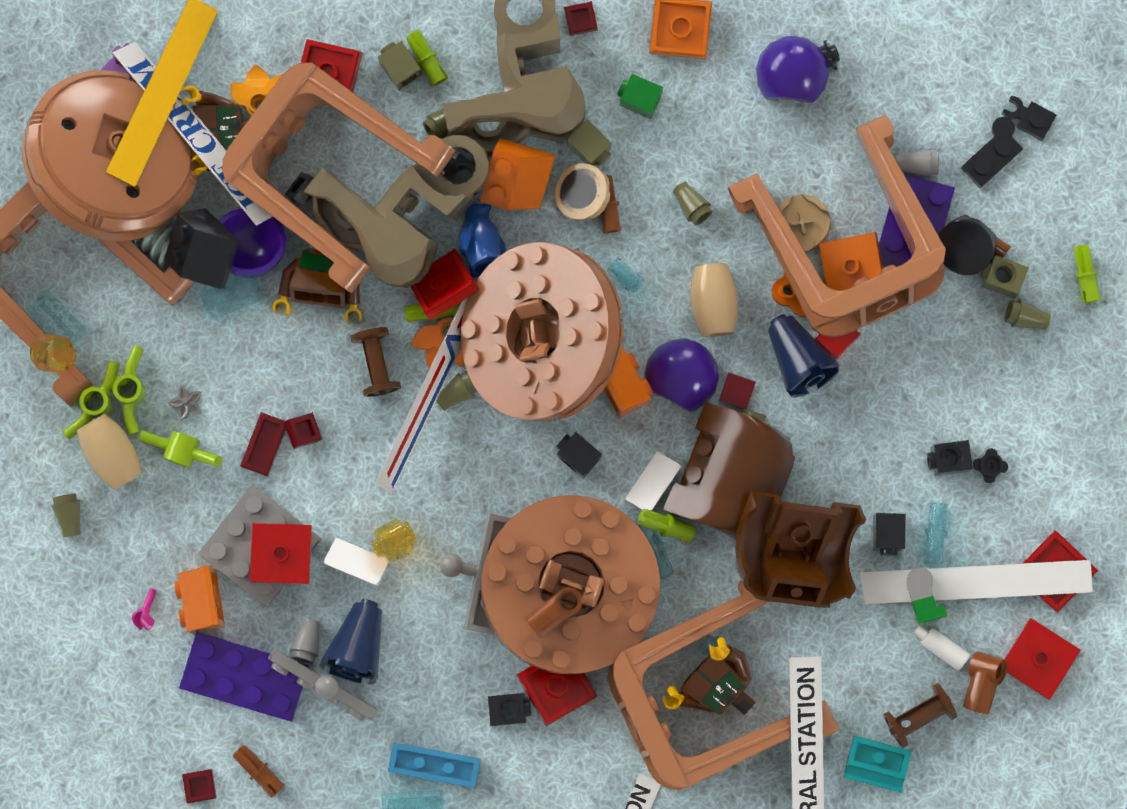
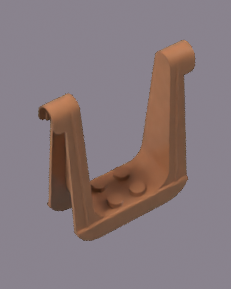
M299 63L290 67L281 75L228 147L223 157L222 171L226 182L332 260L334 264L329 269V277L352 293L371 267L275 188L270 181L269 168L276 156L279 157L286 151L288 147L287 141L291 135L298 133L303 128L305 116L318 106L334 108L436 177L440 175L457 151L435 135H429L423 143H420L315 64Z
M886 115L857 127L856 133L912 257L898 267L895 265L885 267L880 271L879 276L872 279L864 277L857 280L853 284V288L839 291L833 290L824 284L757 173L728 186L729 194L738 212L744 214L752 210L754 211L813 331L823 336L839 337L847 335L919 302L936 292L944 279L945 266L943 262L946 248L889 149L894 143L892 136L894 127Z
M29 182L0 209V256L4 252L7 255L10 254L19 245L17 239L24 232L30 234L40 224L37 219L48 211L34 194ZM97 239L171 306L194 285L193 281L181 278L170 267L163 273L131 241ZM0 285V319L60 376L53 384V391L67 405L72 407L79 400L81 393L94 384Z
M742 580L739 581L737 586L741 596L622 651L616 661L609 666L607 679L610 691L647 769L657 783L668 789L681 790L688 788L791 737L790 716L697 756L684 757L676 753L668 741V739L672 738L669 728L665 722L660 723L655 712L659 711L657 703L652 695L647 696L642 684L643 675L649 666L770 602L754 598V595L745 589ZM822 701L824 738L837 732L839 728L826 701Z

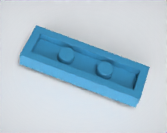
M393 743L388 772L476 788L481 759Z

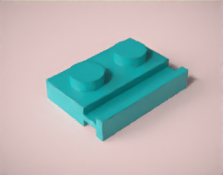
M853 736L843 778L902 793L912 751Z

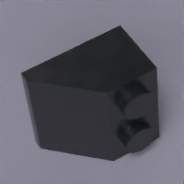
M206 208L180 212L177 214L164 262L181 278L217 289H224L240 241Z

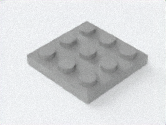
M251 485L202 547L198 555L268 608L286 584L250 582L252 523L304 524L255 486ZM313 531L311 552L322 539Z

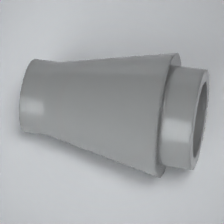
M927 149L906 155H898L897 164L902 172L931 177L932 175L939 174L938 151Z
M309 618L303 619L300 630L290 648L292 652L291 658L295 661L313 664L315 658L319 657V621Z

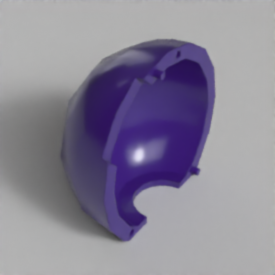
M784 36L770 43L760 54L756 66L757 85L766 100L778 101L780 99H789L813 103L825 90L829 77L828 61L821 49L811 40L798 36Z
M239 208L230 211L219 219L240 241L230 270L231 274L237 277L255 278L266 275L279 264L285 253L286 234L282 224L276 218L271 217L256 226L245 211Z
M686 338L669 340L657 347L648 358L644 372L653 394L665 398L689 412L704 406L705 401L708 402L716 392L719 381L717 362L710 350L699 342Z

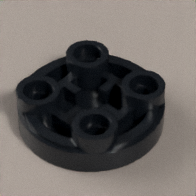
M966 215L960 216L950 221L939 233V238L946 248L943 264L954 273L960 275L977 274L984 270L994 258L997 237L987 225L978 219Z

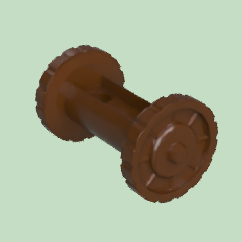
M387 327L367 329L350 336L352 343L363 344L372 386L363 390L364 397L383 396L401 389L399 381H389L380 339L389 335Z
M939 683L932 686L934 693L932 697L899 716L894 717L889 711L883 714L889 727V732L895 737L902 748L908 746L907 735L940 716L946 714L951 720L958 717L950 697L947 696ZM905 720H909L911 722V725L908 727H903L901 723Z

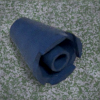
M782 314L770 322L771 326L768 329V333L786 391L790 397L805 396L809 394L807 388L817 384L819 389L838 374V367H840L838 362L793 316Z
M362 599L361 602L354 603L320 662L321 669L328 666L330 667L329 674L355 683H361L362 678L370 679L368 684L376 683L379 669L382 610L378 608V603L368 599Z

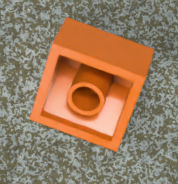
M500 138L493 150L489 177L483 187L480 202L505 210L540 209L555 155Z
M624 348L621 349L615 371L604 388L619 418L651 403L649 395L653 394L646 378L641 380L636 372V369L640 367L632 352L627 354Z
M208 565L178 573L179 581H175L174 585L177 599L182 598L183 610H179L181 627H186L189 633L225 627L216 569Z

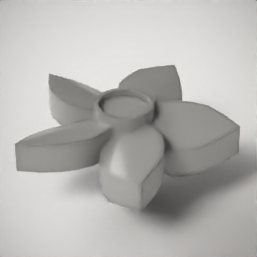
M180 386L178 390L180 398L172 399L168 404L174 408H179L178 415L181 421L188 415L189 411L193 414H202L199 405L196 403L199 401L202 392L193 391L189 394L184 387Z

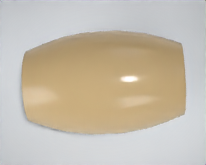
M712 263L694 267L690 291L691 306L695 323L702 337L733 334L738 317V299L734 279L727 264Z
M105 413L77 430L80 447L86 460L98 477L113 490L125 485L142 473L139 458L132 442L123 429Z

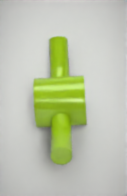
M136 345L133 346L126 362L125 374L119 376L113 384V394L123 403L122 413L129 436L140 433L134 414V406L141 403L146 394L143 382L136 377V368L144 349ZM129 382H135L137 384L136 394L131 398L122 395V387Z
M109 361L105 379L101 386L89 387L81 393L79 404L83 413L78 420L62 431L69 440L77 435L79 428L89 423L93 418H97L104 413L108 415L111 412L112 399L109 393L113 389L120 363ZM102 395L103 406L99 410L94 409L90 411L88 402L92 399V396Z
M142 430L138 441L165 450L163 459L187 468L191 467L193 460L219 467L222 463L221 456L197 449L200 440L177 431H172L170 439Z

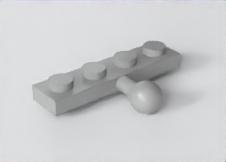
M487 514L477 565L463 562L456 554H447L440 561V570L447 577H456L460 573L474 576L463 629L494 635L482 603V569L490 545L511 518Z
M275 648L270 653L268 659L274 662L271 668L287 676L288 672L293 673L299 677L297 683L310 691L315 686L316 694L335 706L342 702L350 707L347 713L362 721L364 717L372 720L378 711L375 707L339 687L334 677L329 675L321 676Z

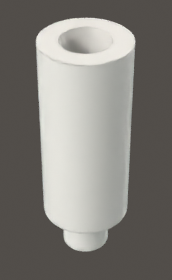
M919 624L913 633L922 639L920 645L957 671H960L971 655L933 627L928 630Z

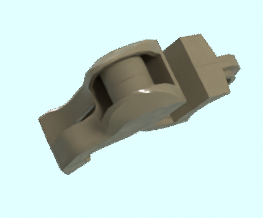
M495 0L494 18L497 22L498 66L504 92L482 95L470 100L442 103L449 136H467L477 141L486 151L487 155H492L500 138L519 144L528 137L560 142L567 139L583 124L586 114L583 91L567 66L525 75L524 60L561 53L558 13L555 12V0H539L543 7L541 17L530 25H519L509 18L507 7L511 0ZM500 122L496 130L482 131L477 123Z
M451 135L441 139L453 149H466L474 156L476 162L475 172L467 182L462 184L449 183L444 178L442 172L436 177L418 164L411 165L396 179L380 202L374 207L357 193L350 190L342 181L335 178L329 170L322 167L304 190V193L312 196L313 213L324 229L347 248L364 250L367 263L371 267L370 269L374 277L387 285L407 288L421 282L428 274L439 243L403 215L414 210L419 203L417 197L421 195L446 216L457 221L475 202L474 194L485 185L489 177L490 162L486 151L477 141L464 135ZM341 213L347 218V220H348L350 223H347V222L343 219Z

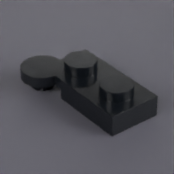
M999 117L994 121L991 127L994 137L961 167L980 189L1023 150L1012 137L1015 125L1007 117Z

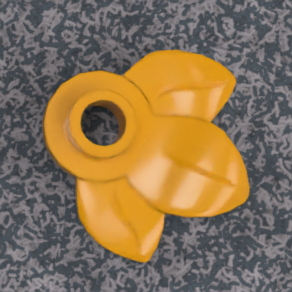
M253 65L246 76L245 83H231V96L237 104L246 107L248 114L252 116L256 111V105L264 100L282 74L270 79L261 67Z

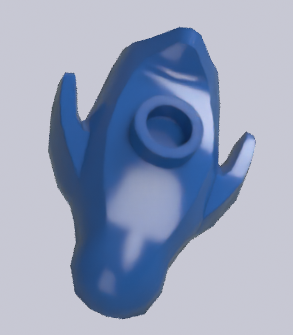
M472 204L465 212V219L459 232V250L469 260L472 277L480 276L489 264L506 252L505 243L499 235L497 227L489 218L492 207L489 204Z

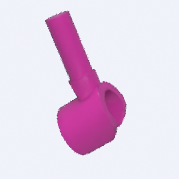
M153 588L149 589L142 608L132 615V622L139 630H142L143 627L146 630H150L154 625L155 621L149 615L150 607L156 594V590Z

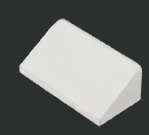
M657 451L625 500L641 511L643 509L652 511L682 466Z
M335 538L323 564L379 587L390 560Z

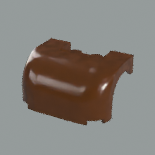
M705 401L695 429L700 431L680 484L673 483L663 510L673 516L685 518L713 528L736 540L738 524L750 492L758 491L779 494L781 499L793 468L795 456H793L790 438L769 424L742 412Z
M751 491L738 524L735 541L737 569L745 589L752 593L754 598L763 601L818 608H830L831 603L838 602L845 597L850 599L856 589L849 567L850 547L855 532L866 521L861 506L833 502L831 508L783 502L779 494Z

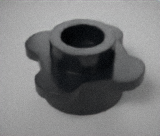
M824 40V45L819 48L828 61V68L833 67L834 70H837L836 62L840 61L838 50L835 45L831 46L827 40Z
M990 448L986 450L985 455L981 459L974 460L973 468L984 476L983 479L986 483H993L996 476L1008 470V464L997 455L995 449ZM989 463L993 464L992 469L988 468Z

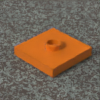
M655 0L649 54L706 60L712 2L701 0Z
M876 232L819 243L826 286L833 290L843 291L853 288V284L857 280L864 277L872 279L879 276L880 271L883 269Z

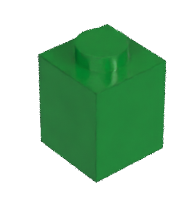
M631 74L629 81L623 80L618 90L617 96L621 97L620 106L651 119L663 94V87Z

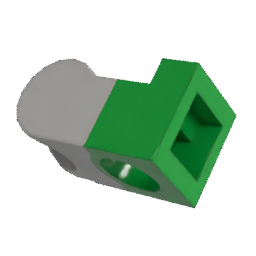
M922 567L913 569L907 577V587L917 624L947 617L945 605L936 607L931 589L933 576L930 571Z

